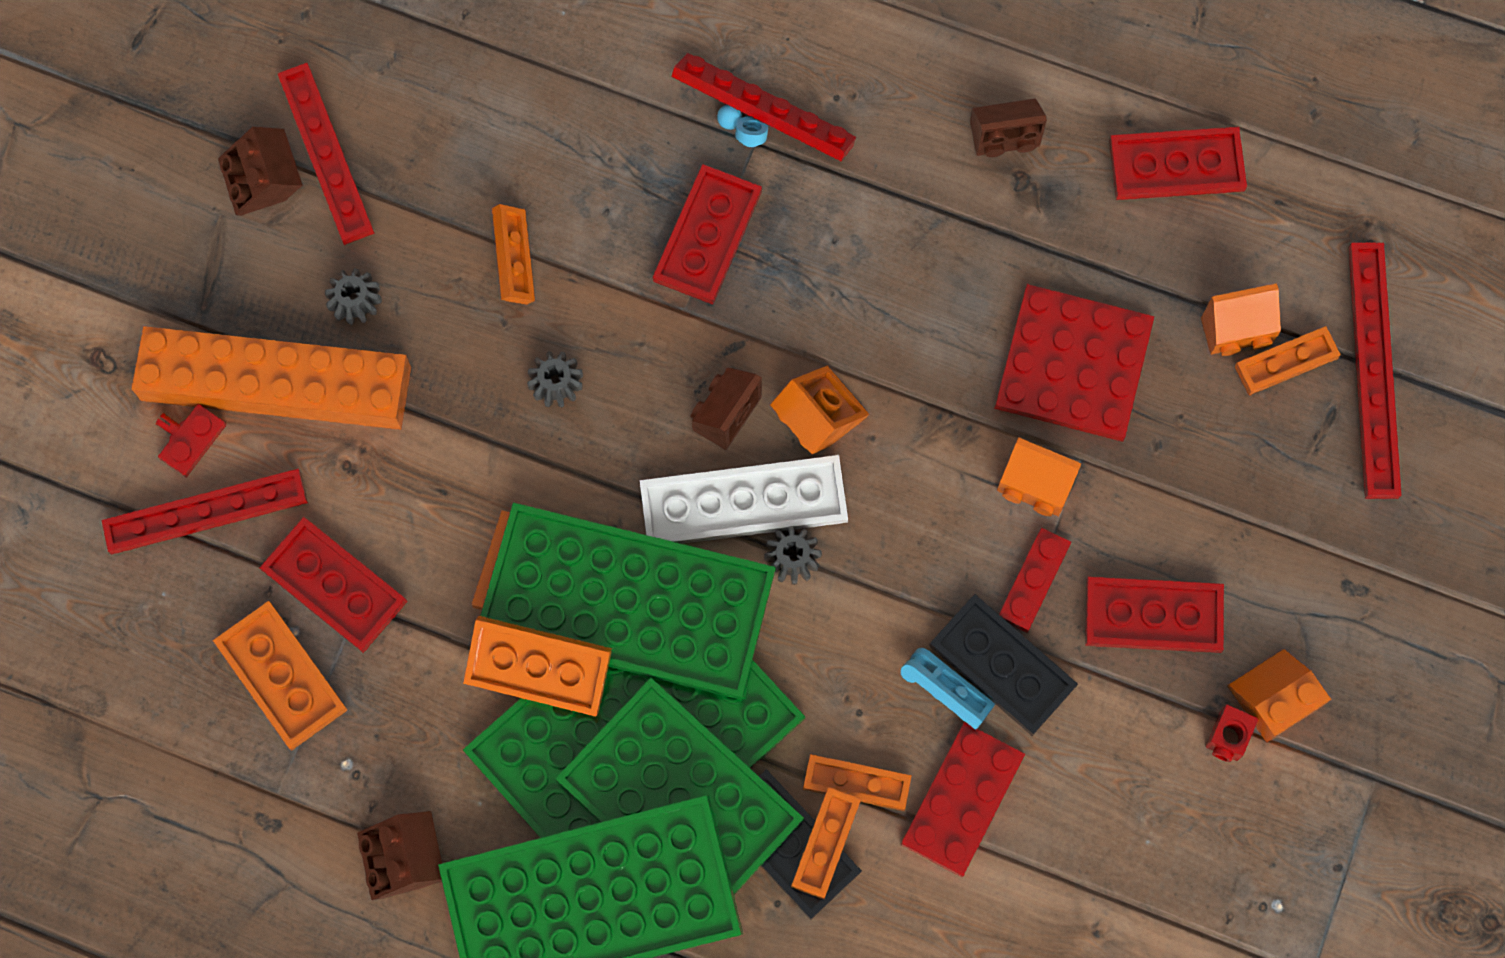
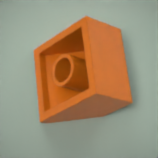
M1277 283L1211 297L1201 317L1211 355L1221 353L1222 356H1230L1240 352L1241 348L1253 346V349L1258 350L1273 344L1281 332L1279 289Z
M828 365L792 379L770 404L779 419L792 430L800 444L808 449L811 454L830 447L869 416L865 408Z
M1018 437L997 491L1003 493L1002 496L1010 502L1020 504L1022 501L1034 506V511L1041 515L1051 517L1053 514L1059 517L1082 463Z
M1285 649L1228 685V688L1247 714L1259 718L1256 728L1266 743L1331 700L1312 671Z

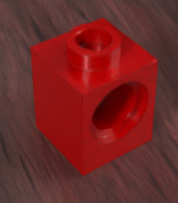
M1226 704L1220 710L1205 747L1213 750L1212 755L1222 761L1231 762L1232 759L1238 761L1244 756L1259 718ZM1223 729H1233L1238 735V743H1228L1223 737Z

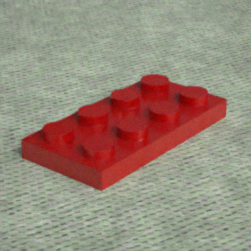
M1239 127L1110 136L1109 144L1116 200L1245 192L1247 188Z
M702 164L654 272L653 282L713 305L762 194V186Z
M305 517L300 520L259 567L262 572L362 653L368 649L408 602L406 598Z
M1088 577L1086 579L1085 646L1222 653L1224 651V584Z
M964 722L901 846L962 878L1025 753L979 729L975 730Z

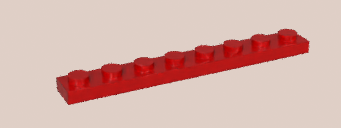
M1351 243L1348 249L1365 499H1399L1402 494L1384 243Z

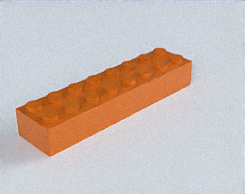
M143 326L132 391L141 401L191 407H196L199 404L209 409L402 430L411 365L407 356L403 354Z

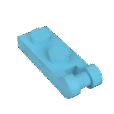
M918 648L900 670L902 677L906 681L918 683L932 694L935 699L942 702L975 730L995 706L992 700L925 648Z

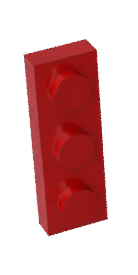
M1044 528L1040 529L999 613L1011 626L1028 633L1071 545V541Z

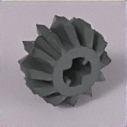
M354 268L351 276H348L344 270H341L340 276L342 279L330 278L329 282L333 288L325 290V296L329 299L326 306L329 311H335L334 316L338 321L346 317L347 323L353 325L355 318L359 317L362 323H366L367 318L365 314L376 315L377 310L374 305L382 302L381 296L377 294L380 290L378 282H372L373 278L368 272L361 276L359 269ZM356 293L358 298L351 300L349 295Z
M548 351L545 362L541 358L536 357L534 361L537 368L528 369V375L532 379L527 382L529 390H535L533 397L536 401L544 398L545 406L549 408L553 401L557 400L558 406L562 408L564 407L563 399L565 397L570 401H575L576 395L573 391H581L583 389V385L579 381L583 377L582 369H576L578 364L575 358L566 361V354L562 351L557 359H554L552 352ZM554 375H558L560 382L557 384L552 382L551 377Z
M790 526L788 527V536L785 537L783 532L778 530L775 532L777 541H767L766 546L771 551L764 554V560L773 562L770 566L776 567V572L780 570L778 581L783 582L787 575H790L791 583L795 585L798 582L799 574L804 580L808 581L811 577L809 570L818 571L819 564L815 559L821 558L822 551L813 549L818 543L816 537L806 540L808 533L806 529H802L799 536L795 535L794 527ZM789 550L796 551V555H798L797 561H790L788 556Z

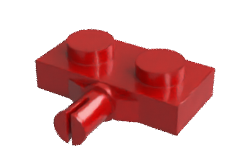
M197 404L187 419L180 422V424L165 413L161 414L160 418L162 420L158 418L156 425L170 433L171 436L167 445L158 455V458L187 478L226 427V423L199 404Z

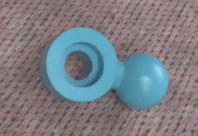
M727 104L719 109L717 114L718 123L727 130L736 128L735 137L743 145L756 147L766 142L768 135L767 124L751 116L743 117L741 111Z

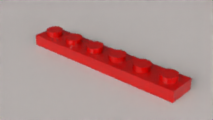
M687 53L674 66L671 77L839 161H842L854 146L857 137L848 133L844 128L834 126L818 118L814 113L806 112L783 98L767 93L759 86L749 84L735 77L731 72L721 70L705 62L699 56Z
M308 63L277 73L343 244L346 245L375 234Z
M294 469L101 521L108 552L113 555L308 503L301 472L299 469Z

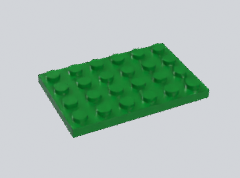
M652 678L637 691L555 778L560 785L600 822L709 795L734 895L804 820L803 816Z

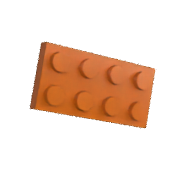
M267 601L213 640L291 751L348 710L270 601Z
M478 616L475 620L463 684L596 717L600 709L612 648Z

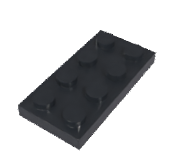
M976 594L970 598L929 644L933 650L1031 736L1037 732L1078 685L1076 681Z
M766 769L759 777L803 816L804 820L761 867L804 914L812 920L862 870L842 850L825 899L791 887L815 820Z

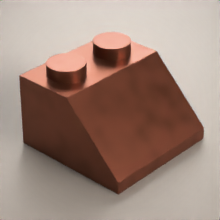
M730 367L726 369L723 375L717 374L708 389L711 392L705 402L700 400L696 404L690 416L693 419V431L724 450L728 449L762 398V377Z

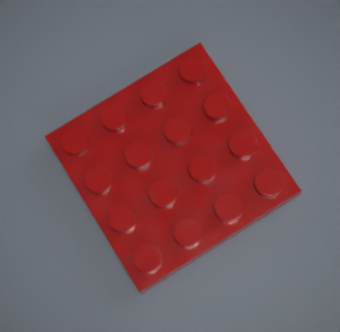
M1027 284L994 409L1123 442L1126 437L1155 316Z

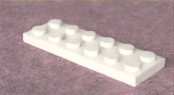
M839 455L640 480L646 535L680 544L770 533L778 530L786 531L790 526H793L794 529L848 523Z

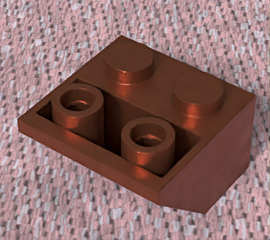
M1037 99L972 108L970 124L976 155L997 157L1007 151L1017 150L1024 153L1040 147L1047 119Z
M252 126L218 158L229 192V198L235 214L239 216L284 202L303 186L284 129Z
M431 811L398 814L357 833L359 850L363 858L366 883L371 900H378L425 888L442 881L438 864H442Z

